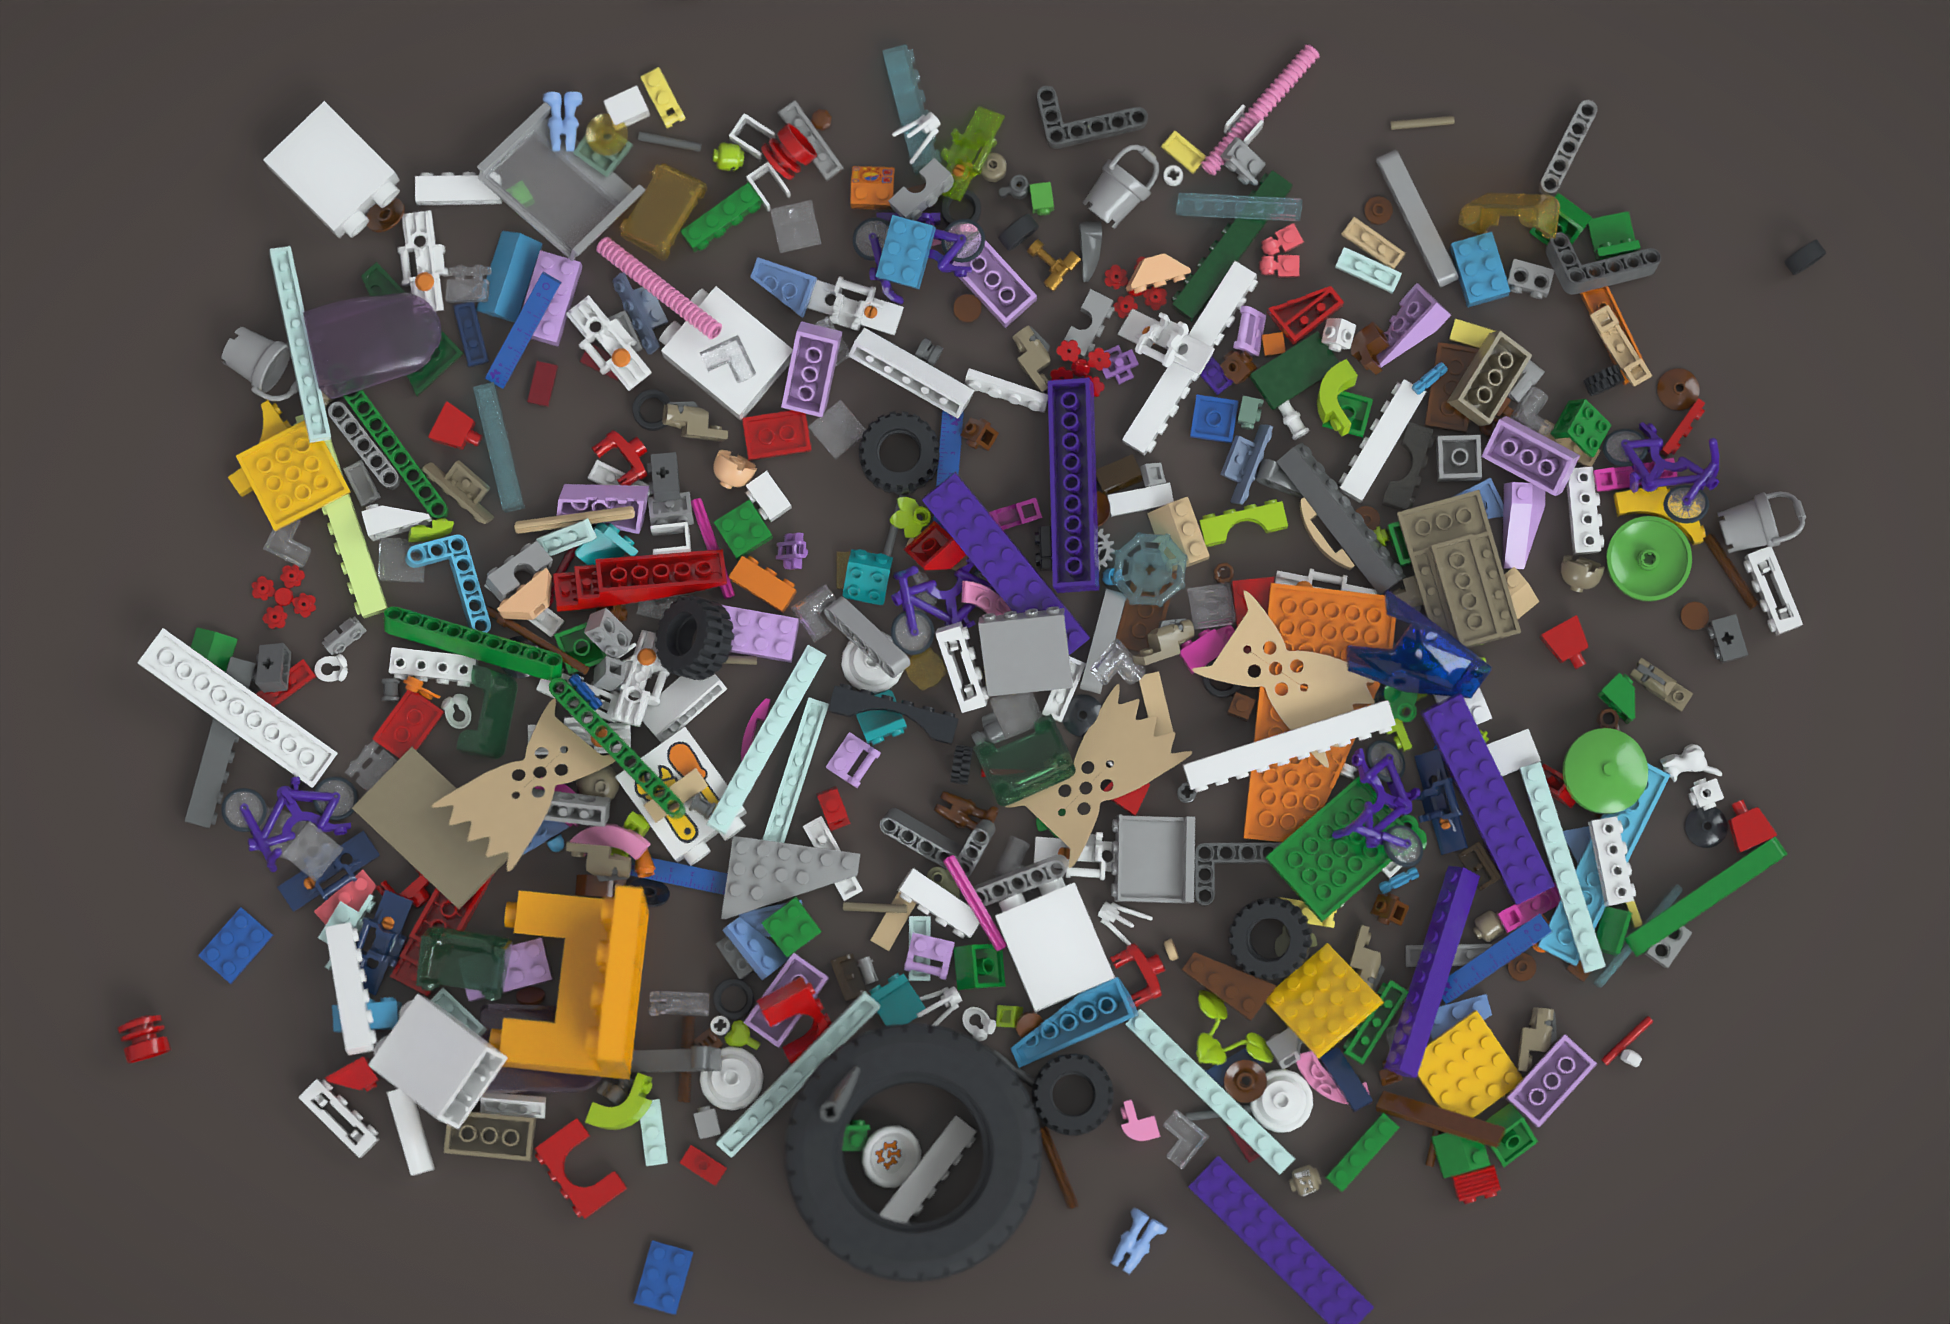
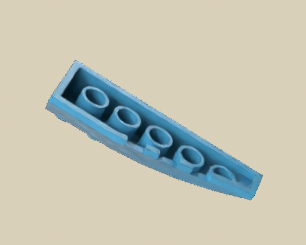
M1116 977L1078 994L1049 1019L1045 1020L1035 1030L1011 1047V1051L1020 1068L1139 1016V1013L1131 995L1119 977Z

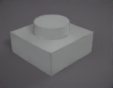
M1149 463L1140 466L1145 487L1166 483L1161 463Z

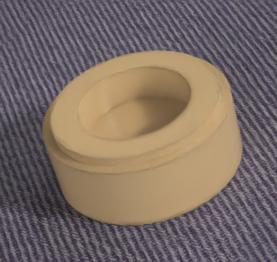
M1173 940L1164 941L1169 959L1172 961L1179 959Z

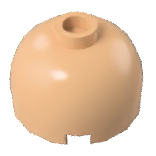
M719 450L714 461V473L721 481L720 484L728 489H732V486L742 487L747 485L757 470L755 468L756 465L741 455H737V457L730 456V451Z

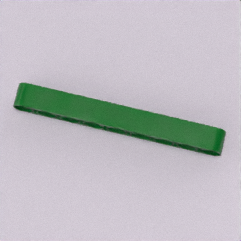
M342 364L333 365L329 370V377L430 516L434 520L439 518L445 519L448 516L449 509L347 368ZM338 370H343L345 372L344 377L340 380L335 379V373ZM350 387H356L357 393L351 397L347 396V390ZM362 404H368L369 411L360 413L359 407ZM374 421L382 422L379 430L371 429ZM388 437L394 439V444L391 447L384 446V440ZM400 454L406 455V461L403 464L396 463V458ZM412 471L419 473V477L415 481L408 479V475ZM424 488L431 489V495L427 498H422L420 494ZM437 505L444 507L440 515L433 514V508Z
M392 606L384 611V630L390 635L548 681L562 677L563 659L558 653L400 607Z
M553 679L549 683V691L554 698L672 819L683 817L686 808L676 794L564 679ZM565 686L562 693H556L557 687ZM579 700L577 707L570 708L572 701ZM587 715H593L591 722L584 723ZM603 729H606V736L599 738V732ZM616 744H621L620 751L616 753L612 751ZM630 759H636L634 766L627 767V762ZM644 774H650V779L647 782H641V777ZM658 789H665L661 797H655ZM678 803V810L670 812V806Z
M1776 836L1634 931L1624 940L1635 956L1638 957L1780 861L1788 853Z

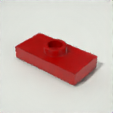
M692 1145L680 1161V1164L714 1186L718 1184L727 1170L725 1166Z

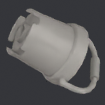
M1129 145L1123 148L1113 160L1108 159L1102 168L1103 172L1082 202L1084 205L1090 202L1091 206L1088 209L1104 222L1114 221L1111 226L1114 229L1140 201H1145L1151 195L1149 189L1157 179L1159 166L1156 156L1145 146ZM1131 150H1138L1143 157L1153 163L1154 171L1146 186L1116 164L1125 153Z
M245 327L238 328L234 333L239 336L234 340L230 338L223 350L221 359L225 361L222 363L251 382L253 386L251 391L264 399L282 401L297 393L298 387L295 380L286 394L280 396L266 394L279 381L288 365L291 355L288 342L272 341Z
M1781 491L1769 494L1762 492L1755 495L1750 501L1717 512L1718 517H1724V520L1719 521L1725 544H1732L1733 547L1727 549L1728 553L1766 545L1768 547L1779 546L1780 542L1796 537L1803 530L1806 519L1801 501L1796 496ZM1775 497H1786L1792 500L1797 518L1800 521L1798 528L1794 532L1779 537L1768 500Z

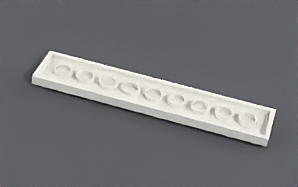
M164 628L138 661V664L294 776L300 777V780L311 788L315 786L338 754Z

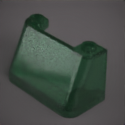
M473 665L471 681L476 687L484 689L485 693L478 730L463 731L459 735L456 749L462 754L498 759L504 755L518 684L512 676L486 667Z
M1052 714L1041 717L1035 722L1034 733L998 749L991 742H984L973 748L998 805L1007 806L1063 782L1075 774L1076 768Z
M430 927L421 936L416 986H421L423 990L433 991L440 985L481 991L486 1000L496 1001L501 999L512 950V940L494 935L443 927Z

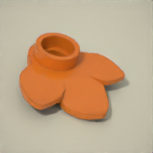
M408 675L407 680L404 679L403 683L407 684L406 689L414 693L418 692L426 699L432 700L433 697H441L423 688L424 682Z

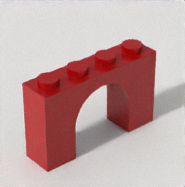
M803 977L757 1000L770 1027L797 1014H806L813 1017L812 1026L805 1035L782 1047L791 1065L832 1024L828 1014L823 1015L821 1012L824 1007L819 997L814 999L813 995L816 992L810 982L806 984Z
M576 1118L535 1148L537 1151L535 1156L541 1165L545 1163L550 1169L547 1173L554 1183L558 1181L562 1186L559 1190L566 1200L570 1198L574 1203L572 1209L578 1217L583 1216L586 1219L628 1188L616 1171H613L590 1187L576 1186L568 1179L564 1169L567 1155L572 1149L591 1136L581 1121Z

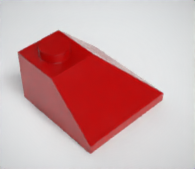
M935 521L903 549L924 570L952 569L966 556V553L952 536Z
M363 1056L326 1077V1080L361 1091L365 1089L368 1092L378 1086L377 1082L380 1081L377 1072L369 1066V1058Z

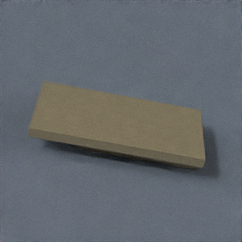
M1479 490L1397 513L1438 656L1521 633Z
M411 747L352 809L452 904L460 909L508 860L509 853L503 852L486 857L490 837L468 841L471 821L450 826L449 822L454 806L432 807L435 802L455 791L456 788Z

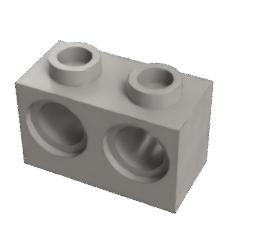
M1513 259L1507 278L1510 291L1514 293L1527 292L1530 293L1531 297L1537 299L1546 298L1550 290L1554 269ZM1514 274H1523L1525 280L1523 282H1517L1514 279ZM1537 278L1543 279L1545 286L1542 288L1537 287L1534 280Z
M607 608L590 614L584 631L611 658L626 654L633 636Z
M1682 926L1677 930L1678 936L1676 939H1671L1669 936L1648 949L1645 955L1666 969L1675 959L1692 932ZM1657 945L1665 947L1666 953L1663 957L1656 954L1655 948Z

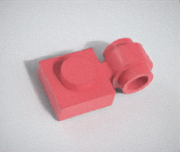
M1293 223L1275 232L1277 240L1269 237L1262 241L1261 244L1263 246L1261 248L1265 255L1274 256L1280 252V246L1285 253L1304 241Z
M1278 255V262L1274 261L1272 256L1261 257L1259 270L1262 275H1273L1274 271L1278 270V277L1299 278V255Z

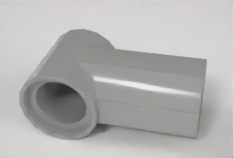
M1529 360L1508 397L1519 403L1531 386L1538 382L1545 371Z

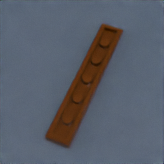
M1383 1091L1376 1105V1111L1496 1148H1498L1505 1133V1127L1387 1091Z

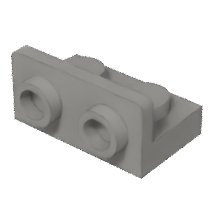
M1235 137L1220 156L1225 161L1224 165L1230 171H1235L1239 175L1237 178L1245 185L1249 183L1255 186L1258 184L1255 178L1266 164L1240 138Z
M690 492L680 493L681 499L655 502L654 497H648L651 526L682 522L693 525Z

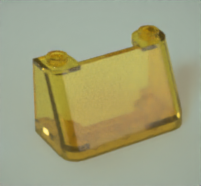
M662 163L655 166L651 174L654 177L630 217L623 220L619 229L622 230L621 237L666 261L670 254L669 249L675 243L676 236L694 206L698 204L697 197L703 199L708 189L706 183Z
M1489 192L1462 207L1458 224L1476 235L1487 233L1488 228L1492 225L1498 226L1499 215L1519 216V220L1524 226L1540 230L1545 238L1556 239L1560 203L1551 195Z

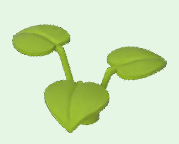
M1205 990L1198 991V1003L1201 1010L1208 1017L1215 1019V1024L1210 1033H1202L1198 1037L1196 1051L1198 1062L1223 1064L1226 1061L1225 1052L1240 1045H1246L1247 1052L1255 1059L1268 1063L1273 1062V1055L1266 1041L1256 1033H1248L1246 1040H1241L1226 1048H1222L1219 1041L1213 1039L1212 1036L1220 1023V1019L1225 1020L1228 1017L1226 1006L1222 1000L1211 992Z

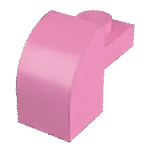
M1132 1100L1123 1102L1124 1107H1120L1123 1119H1128L1129 1123L1121 1125V1128L1129 1138L1136 1141H1146L1160 1137L1154 1116L1137 1120Z

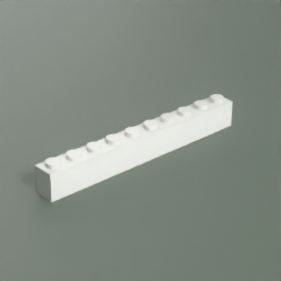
M1234 261L1188 336L1211 347H1214V345L1218 346L1224 337L1222 332L1226 327L1230 328L1236 318L1233 316L1237 309L1240 310L1241 306H1244L1247 299L1244 297L1248 291L1252 292L1258 283L1256 281L1257 274ZM1187 345L1180 347L1179 355L1187 353ZM1172 362L1123 437V443L1144 456L1147 452L1151 453L1157 443L1154 441L1157 435L1164 433L1168 426L1166 421L1169 416L1174 417L1179 409L1178 402L1181 398H1186L1190 391L1188 386L1192 380L1196 381L1200 374Z
M1385 700L1183 764V768L1190 789H1195L1196 792L1208 789L1207 785L1216 782V786L1228 783V778L1236 776L1237 779L1249 776V771L1255 769L1257 773L1269 770V765L1277 763L1278 766L1290 763V758L1296 756L1300 760L1309 757V752L1318 750V753L1331 750L1330 746L1337 743L1341 747L1350 744V739L1356 737L1359 740L1372 737L1371 733L1378 730L1380 734L1391 731V726L1396 724L1389 701Z

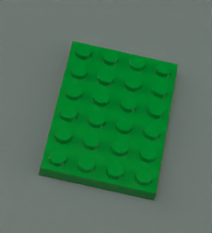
M1360 776L1265 857L1321 923L1392 862L1385 852L1384 845L1379 844L1377 847L1367 848L1365 837L1359 833L1352 832L1350 835L1338 839L1332 837L1333 831L1344 828L1357 819L1364 810L1365 802L1370 801L1374 804L1376 801V792L1368 783H1361ZM1386 804L1373 815V827L1392 812ZM1397 818L1383 831L1386 832L1390 827L1394 825L1404 824L1400 821L1399 818ZM1393 830L1390 833L1404 840L1409 839L1411 844L1415 842L1414 838L1403 830ZM1390 848L1391 852L1395 857L1401 854L1397 853L1396 850Z

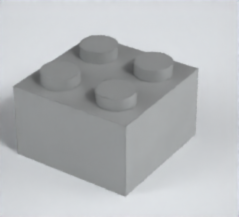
M1480 435L1437 437V482L1480 481L1482 478Z

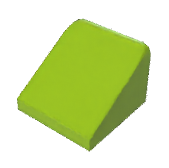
M997 1005L996 1027L1015 1028L1018 1017L1023 1014V1007Z

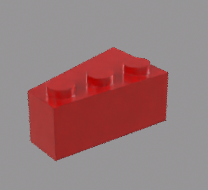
M1332 286L1309 293L1306 296L1270 307L1267 310V314L1291 344L1294 345L1342 308L1344 301Z

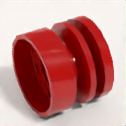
M787 123L777 132L780 141L771 138L769 139V144L765 143L761 150L770 165L786 179L792 180L795 177L794 172H801L798 161L803 165H808L817 157V152L800 130Z
M161 1015L138 1017L117 1028L120 1034L129 1032L128 1035L120 1038L121 1042H132V1045L124 1049L127 1063L143 1061L171 1051L168 1037H157L156 1035L165 1029L164 1025L154 1026V1024L162 1021Z

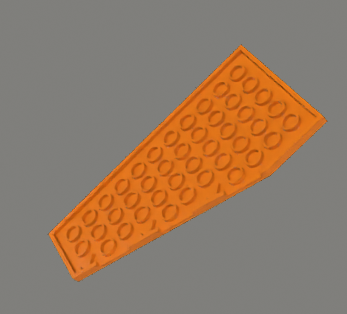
M1270 583L1267 615L1281 634L1288 651H1308L1328 655L1369 669L1383 676L1392 661L1398 597ZM1272 641L1266 642L1263 648L1264 652L1268 655L1274 654L1276 644ZM1295 659L1291 662L1290 668L1293 672L1299 673L1303 670L1304 665L1301 660ZM1279 662L1269 664V671L1272 675L1282 673V665ZM1381 681L1366 683L1373 700ZM1280 682L1275 686V692L1280 696H1284L1288 692V686ZM1305 683L1301 684L1300 690L1303 692L1307 691L1308 685ZM1259 686L1253 742L1290 731L1274 709L1267 696L1266 689L1262 686ZM1353 704V709H1360L1371 704ZM1355 738L1350 739L1351 743L1346 745V747L1330 746L1331 750L1325 752L1329 768H1326L1309 752L1310 756L1298 760L1296 756L1290 758V763L1278 766L1277 763L1269 765V770L1257 773L1256 769L1250 771L1243 838L1284 842L1322 809L1335 786Z

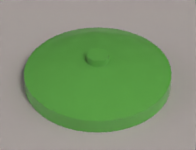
M1643 516L1626 522L1615 532L1607 548L1606 565L1611 580L1621 592L1640 601H1658L1671 596L1685 583L1692 566V551L1686 536L1675 524L1660 517Z
M1610 728L1595 729L1581 735L1569 747L1563 762V779L1569 794L1581 807L1598 814H1614L1629 808L1641 797L1648 781V764L1641 747L1629 735Z

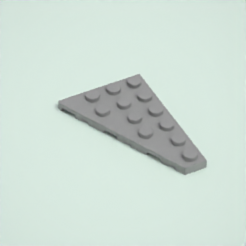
M733 836L721 919L726 920L858 875L860 854Z

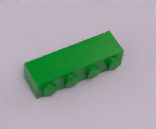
M1382 1113L1325 1178L1340 1192H1343L1400 1127Z

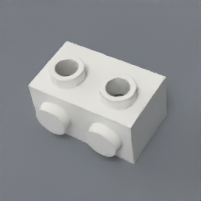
M767 471L746 485L748 489L745 492L752 503L755 501L760 506L758 512L764 520L768 518L770 522H773L792 508Z

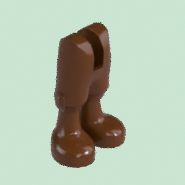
M946 791L942 792L940 798L948 804H953L952 808L949 810L947 809L948 807L936 804L934 808L935 812L954 823L957 828L967 827L971 831L974 830L978 823L970 819L968 815H973L981 820L987 819L994 823L999 812V808L995 806L990 807L988 810L976 807L972 799L967 800Z

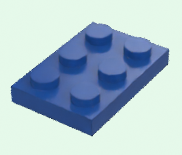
M240 907L198 956L232 984L274 935Z
M652 1240L634 1303L676 1315L694 1252Z

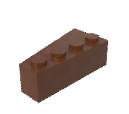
M1196 952L1193 953L1181 970L1249 1021L1253 1019L1276 987V985L1255 978L1252 975Z

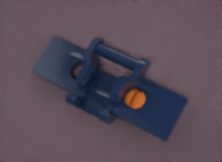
M1436 749L1414 756L1423 787L1420 796L1414 800L1422 801L1425 814L1418 817L1419 822L1432 821L1441 855L1467 848L1460 816L1463 813L1462 810H1459L1452 784L1454 780L1453 777H1448L1445 762L1439 750ZM1436 775L1438 781L1432 784V777Z
M364 831L335 850H332L330 845L326 843L323 845L324 849L313 857L309 858V856L303 858L307 868L277 887L293 912L319 895L325 901L328 900V896L351 881H357L353 874L354 872L380 856ZM344 854H350L353 857L350 865L341 863V857ZM343 869L347 871L348 874L324 890L321 888L322 883Z
M388 890L384 891L374 919L363 917L359 941H356L357 949L360 948L362 950L371 926L377 929L375 933L376 938L371 949L368 952L361 951L363 961L359 962L360 969H364L366 975V982H363L364 990L367 989L368 993L375 996L388 965L396 966L398 956L406 940V936L401 934L413 903L412 900ZM368 958L379 961L378 967L371 968L367 962Z

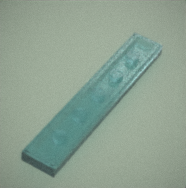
M1179 193L1176 213L1177 215L1300 221L1303 201L1300 198Z
M1678 884L1669 891L1642 926L1671 906L1683 891ZM1627 943L1621 949L1620 954L1613 958L1593 982L1598 988L1603 987L1630 955L1632 950Z

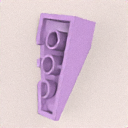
M1418 283L1403 297L1399 304L1401 306L1396 316L1391 317L1389 321L1391 325L1387 332H1384L1390 346L1376 355L1381 367L1436 332L1451 316Z
M1511 482L1504 484L1503 569H1512L1514 566L1516 569L1525 568L1545 508V490L1532 483Z

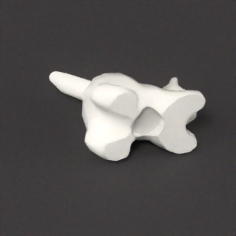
M1695 744L1684 747L1681 755L1671 754L1660 759L1664 767L1663 772L1669 774L1673 782H1676L1677 776L1681 772L1703 771L1722 776L1720 770L1707 765L1704 751Z

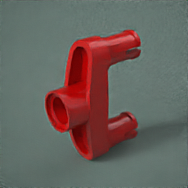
M612 430L606 434V438L594 447H591L599 459L612 448H617L631 465L630 471L616 479L619 485L631 486L637 480L641 481L648 476L640 460V457L648 451L637 436L627 442L619 433Z
M417 871L419 877L403 892L398 894L412 900L417 909L423 906L431 897L425 889L430 882L419 871ZM386 880L376 887V890L382 896L385 890L397 894Z
M1135 943L1126 946L1127 949L1110 958L1112 962L1121 959V961L1114 964L1116 969L1132 960L1138 964L1148 983L1147 987L1131 994L1132 1000L1141 996V999L1134 1002L1136 1007L1152 998L1157 999L1162 996L1157 975L1166 971L1157 953L1147 958L1142 950Z

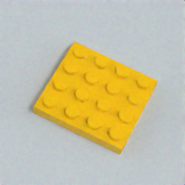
M305 420L236 455L274 531L351 493L325 441L309 443Z
M1328 943L1281 982L1265 1001L1318 1059L1383 1004L1382 999Z
M1477 1010L1471 1012L1427 1044L1417 1075L1438 1107L1472 1118L1513 1090L1523 1079Z

